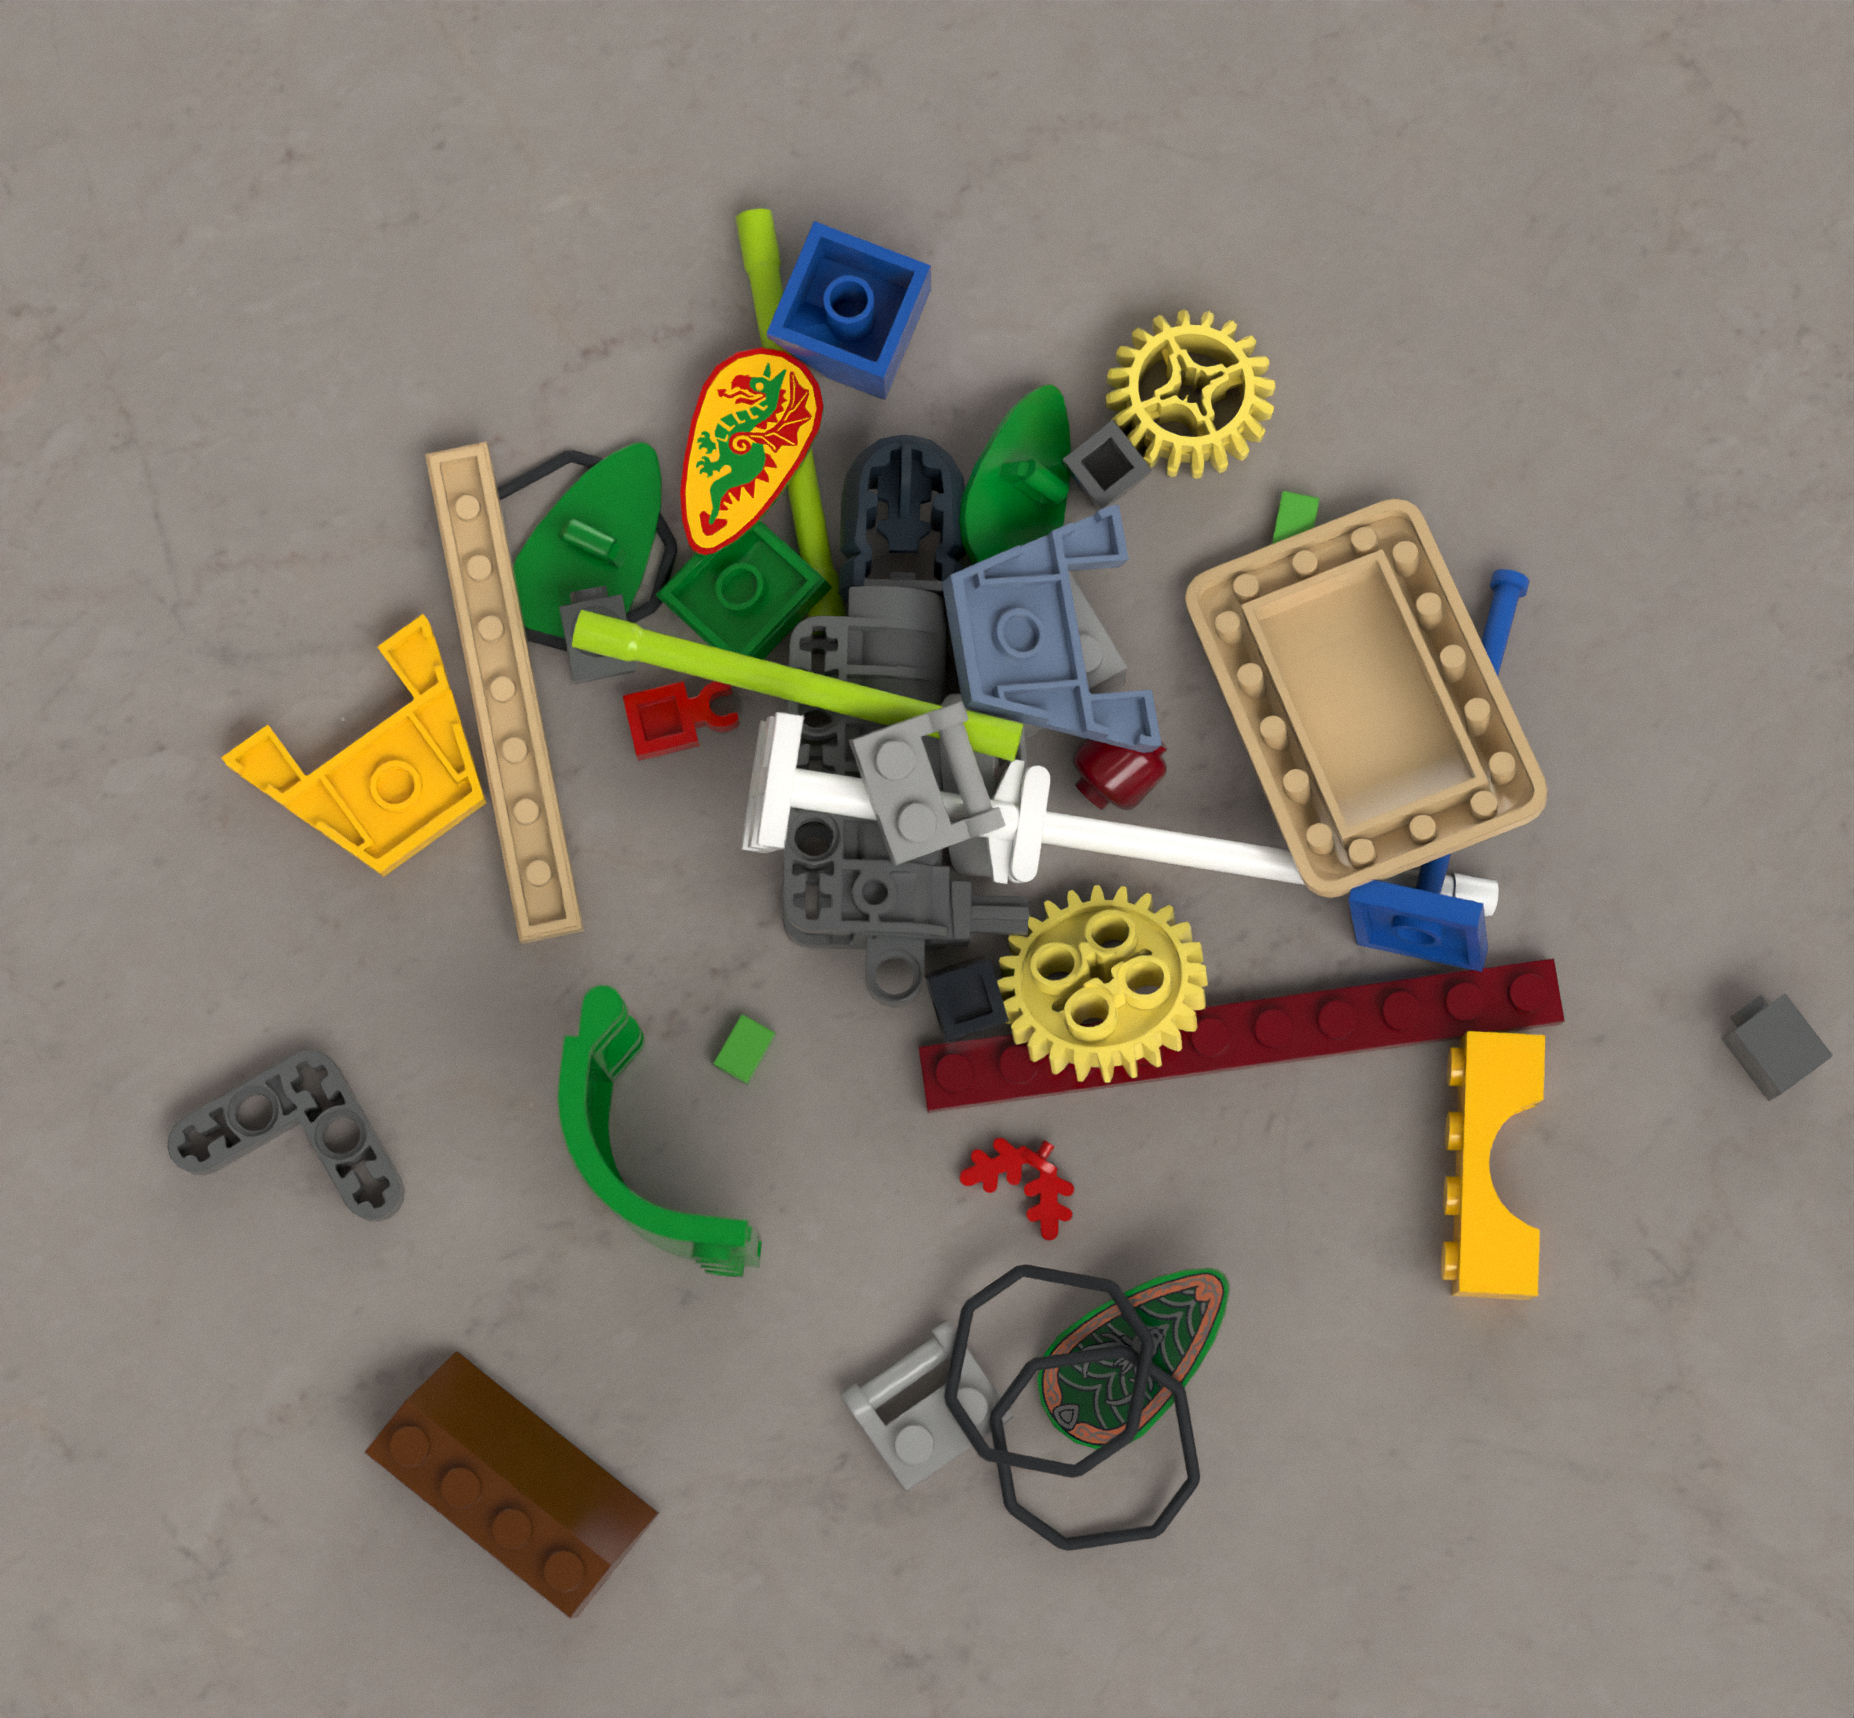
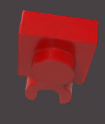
M684 681L623 695L622 698L638 761L699 747L697 728L707 726L716 732H728L736 729L740 725L737 712L719 716L711 711V705L716 698L733 694L731 685L713 681L701 690L699 696L688 698Z

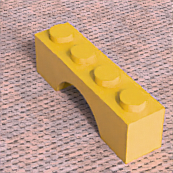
M1467 1031L1459 1040V1048H1449L1447 1083L1448 1086H1458L1457 1112H1447L1446 1150L1456 1151L1455 1176H1446L1444 1180L1443 1213L1444 1215H1454L1453 1241H1443L1442 1280H1452L1451 1296L1530 1300L1538 1296L1540 1230L1519 1220L1503 1205L1492 1184L1489 1160L1493 1141L1507 1119L1522 1111L1534 1108L1544 1100L1545 1035Z

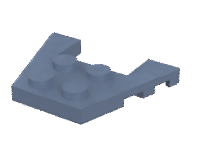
M1110 505L1097 511L1092 516L1073 524L1072 522L1051 531L1048 535L1023 546L1018 545L951 574L942 582L961 698L965 708L1142 753L1153 752L1162 746L1152 690L1091 694L1086 676L1068 571L1119 568L1129 560L1119 505Z

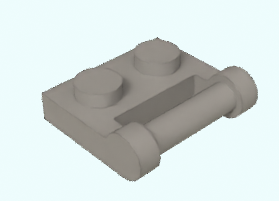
M963 701L849 740L892 865L907 862L1006 826L1000 807H992L963 722L969 720ZM939 731L968 817L954 822H950L921 739L922 736Z
M945 1320L931 1330L934 1337L864 1386L859 1388L855 1383L840 1394L906 1492L972 1447V1444L946 1406L944 1398L946 1384L886 1426L875 1412L876 1408L948 1358L951 1360L956 1331L948 1320ZM966 1348L957 1399L981 1436L985 1438L991 1433L989 1423L991 1411L1001 1397ZM1010 1410L1002 1418L1003 1424L1014 1417Z

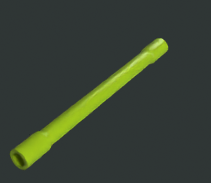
M763 208L744 211L738 214L735 220L744 269L750 279L762 348L785 351L795 358L794 355L767 338L766 335L783 295L780 277L781 260L772 211ZM811 447L803 465L793 477L787 489L799 555L826 579L832 588L807 613L808 618L815 616H846L843 598L839 594V576L833 566ZM816 631L812 632V635L823 636L825 632Z
M581 610L578 616L572 639V647L623 661H640L886 726H891L943 707L646 630L636 623L586 610ZM966 710L969 720L963 722L972 750L977 753L1014 762L1024 724ZM939 731L925 735L941 740Z

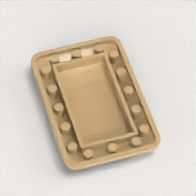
M1389 499L1375 503L1208 569L1196 576L1189 584L1185 595L1188 614L1302 881L1310 891L1319 896L1330 898L1349 894L1351 889L1373 880L1382 881L1525 825L1537 818L1546 807L1548 791L1543 773L1425 518L1417 506L1401 499Z

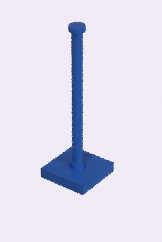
M1498 569L1492 574L1490 588L1494 591L1481 640L1497 676L1501 668L1518 599L1527 594L1530 583L1529 579L1522 573L1508 569ZM1451 854L1421 865L1415 889L1373 880L1352 888L1348 899L1357 945L1479 972L1483 971L1488 952L1484 904L1441 894Z

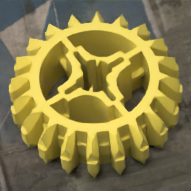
M1183 309L1178 312L1176 327L1173 328L1169 326L1163 316L1158 315L1153 319L1154 337L1147 331L1137 327L1132 332L1131 338L1136 349L1120 346L1116 352V360L1122 367L1109 369L1107 375V383L1116 388V390L1106 394V407L1114 411H1121L1112 420H1114L1122 432L1131 431L1127 438L1136 450L1144 445L1147 447L1144 460L1150 468L1156 465L1160 457L1168 459L1166 474L1170 477H1176L1179 472L1180 462L1190 463V473L1195 479L1202 477L1204 461L1210 460L1213 468L1218 473L1225 472L1228 467L1226 451L1234 458L1243 461L1249 454V447L1245 440L1261 442L1265 429L1258 421L1270 420L1274 410V406L1264 399L1274 394L1275 382L1269 378L1260 377L1268 370L1269 360L1267 356L1248 358L1256 346L1254 337L1247 336L1235 342L1233 339L1237 324L1234 320L1226 322L1221 331L1213 329L1214 315L1210 310L1204 312L1200 325H1190V315L1188 311ZM1188 352L1209 356L1221 364L1211 367L1200 366L1193 362ZM1164 359L1167 365L1166 377L1168 383L1154 390L1153 398L1141 402L1138 387L1143 376L1155 363ZM1181 380L1184 386H1193V392L1197 388L1202 390L1199 408L1197 403H1187L1188 395L1183 401L1179 399ZM1238 386L1241 395V407L1235 417L1226 426L1217 431L1213 423L1215 413L1212 405L1224 399L1228 390ZM1170 421L1180 422L1188 427L1193 437L1173 434L1159 425Z

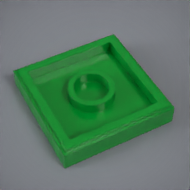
M760 521L737 543L717 555L706 558L694 554L661 588L656 596L709 646L764 660L832 587L826 579Z

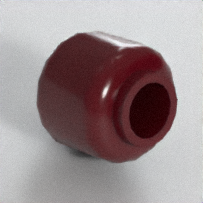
M1086 739L1073 756L1074 766L1082 776L1075 783V786L1091 803L1101 810L1109 803L1123 810H1132L1165 776L1167 765L1162 755L1168 748L1161 741L1162 746L1153 752L1142 753Z

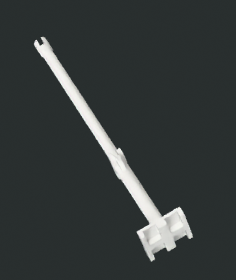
M777 712L775 717L769 716L766 721H760L741 850L770 853L784 849L790 807L876 820L862 778L796 768L804 716ZM1021 760L1008 762L992 799H990L993 808L1000 807L1006 826L978 836L986 838L992 882L1007 884L1008 880L1013 883H1023L1032 880L1037 874L1041 843L1305 885L1289 850L1048 812L1046 811L1050 787V774L1048 770L1042 766H1032L1024 769L1025 761ZM940 791L950 822L968 817L961 794ZM1410 869L1384 879L1382 882L1415 889L1420 871ZM1451 873L1445 876L1441 894L1483 903L1485 916H1492L1497 906L1499 888L1496 880Z

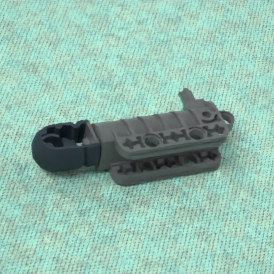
M897 435L879 439L858 454L846 473L841 494L840 551L848 560L839 568V594L844 600L848 601L847 616H815L800 622L793 630L789 643V667L812 672V654H823L825 661L824 676L939 706L943 703L945 699L947 609L942 582L951 574L964 569L958 561L967 554L962 544L959 523L961 498L965 490V481L952 456L934 441L914 435ZM869 489H878L877 494L869 491ZM932 491H938V494L933 498L930 523L920 520V504L931 502ZM878 501L888 503V519L877 522V532L888 541L889 553L917 554L919 541L927 536L931 529L940 532V545L936 548L934 559V576L939 581L916 580V572H890V580L865 579L871 574L872 546L866 541V530L875 527ZM812 632H825L826 639L811 640ZM788 700V714L804 716L803 718L811 714H820L826 716L831 721L830 724L820 728L809 727L805 723L802 724V738L812 741L832 739L827 744H823V746L813 747L810 744L804 743L800 738L796 768L809 770V760H822L821 772L862 778L849 740L888 726ZM922 736L921 739L939 791H943L939 739ZM790 807L784 845L783 923L785 932L793 942L801 947L810 949L866 950L865 981L867 990L872 998L882 1005L899 1007L915 999L921 990L924 978L925 950L945 948V946L968 947L971 934L1028 935V897L971 895L972 881H949L950 867L942 866V849L898 865H892L876 820ZM816 821L823 823L829 829L815 825L802 828L800 826L807 822ZM816 838L827 843L829 850L822 855L810 856L800 851L797 846L805 839ZM799 866L806 867V868H810V869H817V868H823V867H826V868L822 869L821 871H817V872H809V871H805L804 869H802V868L799 867ZM806 885H819L818 919L810 920L805 918ZM805 932H807V933H813V934H816V935H807V934H805ZM889 959H899L907 963L913 973V983L909 989L899 994H890L882 990L876 982L875 976L876 970L881 963Z

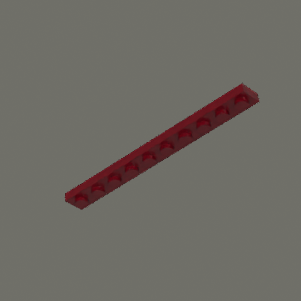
M1553 958L1483 968L1482 972L1467 970L1205 1007V1009L1193 1010L1196 1013L1198 1028L1195 1032L1178 1029L1182 1042V1049L1179 1052L1164 1045L1160 1046L1162 1065L1158 1068L1144 1057L1136 1060L1138 1072L1135 1078H1132L1126 1072L1123 1065L1114 1066L1113 1076L1109 1083L1104 1082L1100 1067H1091L1083 1082L1077 1080L1075 1064L1070 1062L1059 1074L1052 1073L1049 1059L1050 1053L1042 1059L1033 1062L1030 1059L1028 1042L1016 1045L1012 1034L919 1047L927 1112L934 1113L1460 1039L1467 1031L1506 1033L1561 1025L1565 1020ZM1102 1021V1022H1095V1023H1088V1024H1080V1026H1083V1027H1095V1026L1100 1025V1024L1103 1023L1104 1021Z

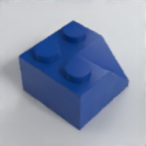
M814 221L768 328L767 338L828 379L886 400L931 292V265Z

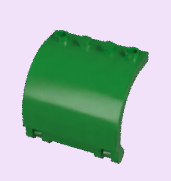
M606 985L591 988L582 1000L578 1037L564 1035L558 1081V1111L562 1134L576 1168L593 1192L629 1228L647 1242L678 1257L696 1261V1264H700L701 1269H705L704 1273L743 1277L744 1266L760 1267L762 1241H759V1236L753 1227L748 1226V1220L686 1214L667 1210L639 1197L629 1190L617 1169L610 1143L609 1123L613 1086L616 1078L642 1051L645 1038L636 1020L628 1015L625 1002L614 988Z

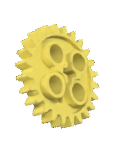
M1095 885L1091 893V900L1083 903L1074 890H1070L1067 896L1069 907L1062 910L1049 900L1045 901L1044 907L1047 919L1042 922L1029 916L1028 938L1010 935L1008 942L1013 956L1000 957L999 959L1001 974L1004 978L998 980L997 983L1009 1019L1005 1024H1012L1011 1030L1016 1045L1028 1042L1029 1055L1033 1062L1042 1059L1050 1053L1049 1059L1052 1073L1056 1075L1069 1062L1075 1064L1077 1080L1081 1082L1087 1077L1091 1067H1100L1105 1083L1111 1082L1114 1066L1123 1065L1126 1072L1132 1078H1135L1138 1072L1136 1060L1144 1057L1158 1068L1162 1065L1160 1046L1164 1045L1179 1052L1182 1049V1042L1178 1029L1196 1031L1198 1027L1196 1013L1193 1010L1205 1009L1206 1000L1202 987L1208 985L1206 965L1201 964L1203 962L1202 946L1200 942H1191L1190 924L1183 922L1175 925L1174 909L1171 905H1167L1153 913L1152 895L1149 893L1144 894L1135 905L1129 903L1125 886L1119 888L1113 900H1105L1100 885ZM1109 940H1121L1124 942L1114 948L1101 947L1104 942ZM1055 972L1070 973L1061 980L1046 979ZM1143 986L1159 988L1151 994L1140 995L1135 993L1138 988ZM1089 1018H1101L1105 1020L1103 1023L1095 1027H1083L1079 1025L1084 1020H1087Z

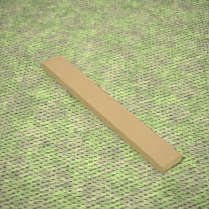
M481 442L425 454L519 942L526 944L583 932L584 926L490 447L487 442Z

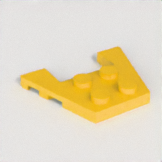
M424 614L377 646L386 661L414 697L413 701L315 771L305 775L268 724L221 757L225 764L237 775L382 877H385L487 803L434 631Z

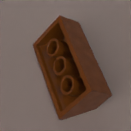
M458 1351L406 1399L364 1452L568 1618L579 1617L659 1515V1512Z

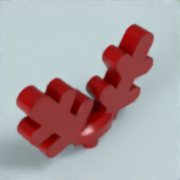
M997 1138L993 1142V1148L1000 1154L999 1156L991 1158L984 1151L975 1149L971 1153V1160L976 1165L964 1169L960 1173L959 1179L964 1186L970 1187L983 1182L984 1191L994 1193L998 1188L1000 1174L1007 1172L1008 1183L1018 1185L1022 1180V1165L1028 1163L1040 1171V1177L1027 1183L1024 1186V1193L1029 1197L1040 1194V1203L1028 1209L1026 1217L1031 1222L1040 1220L1041 1236L1048 1241L1056 1239L1059 1234V1220L1068 1222L1073 1217V1212L1070 1208L1058 1203V1193L1069 1197L1075 1191L1074 1185L1057 1177L1058 1168L1047 1161L1055 1146L1046 1140L1042 1142L1035 1153L1024 1145L1015 1149L1004 1138Z

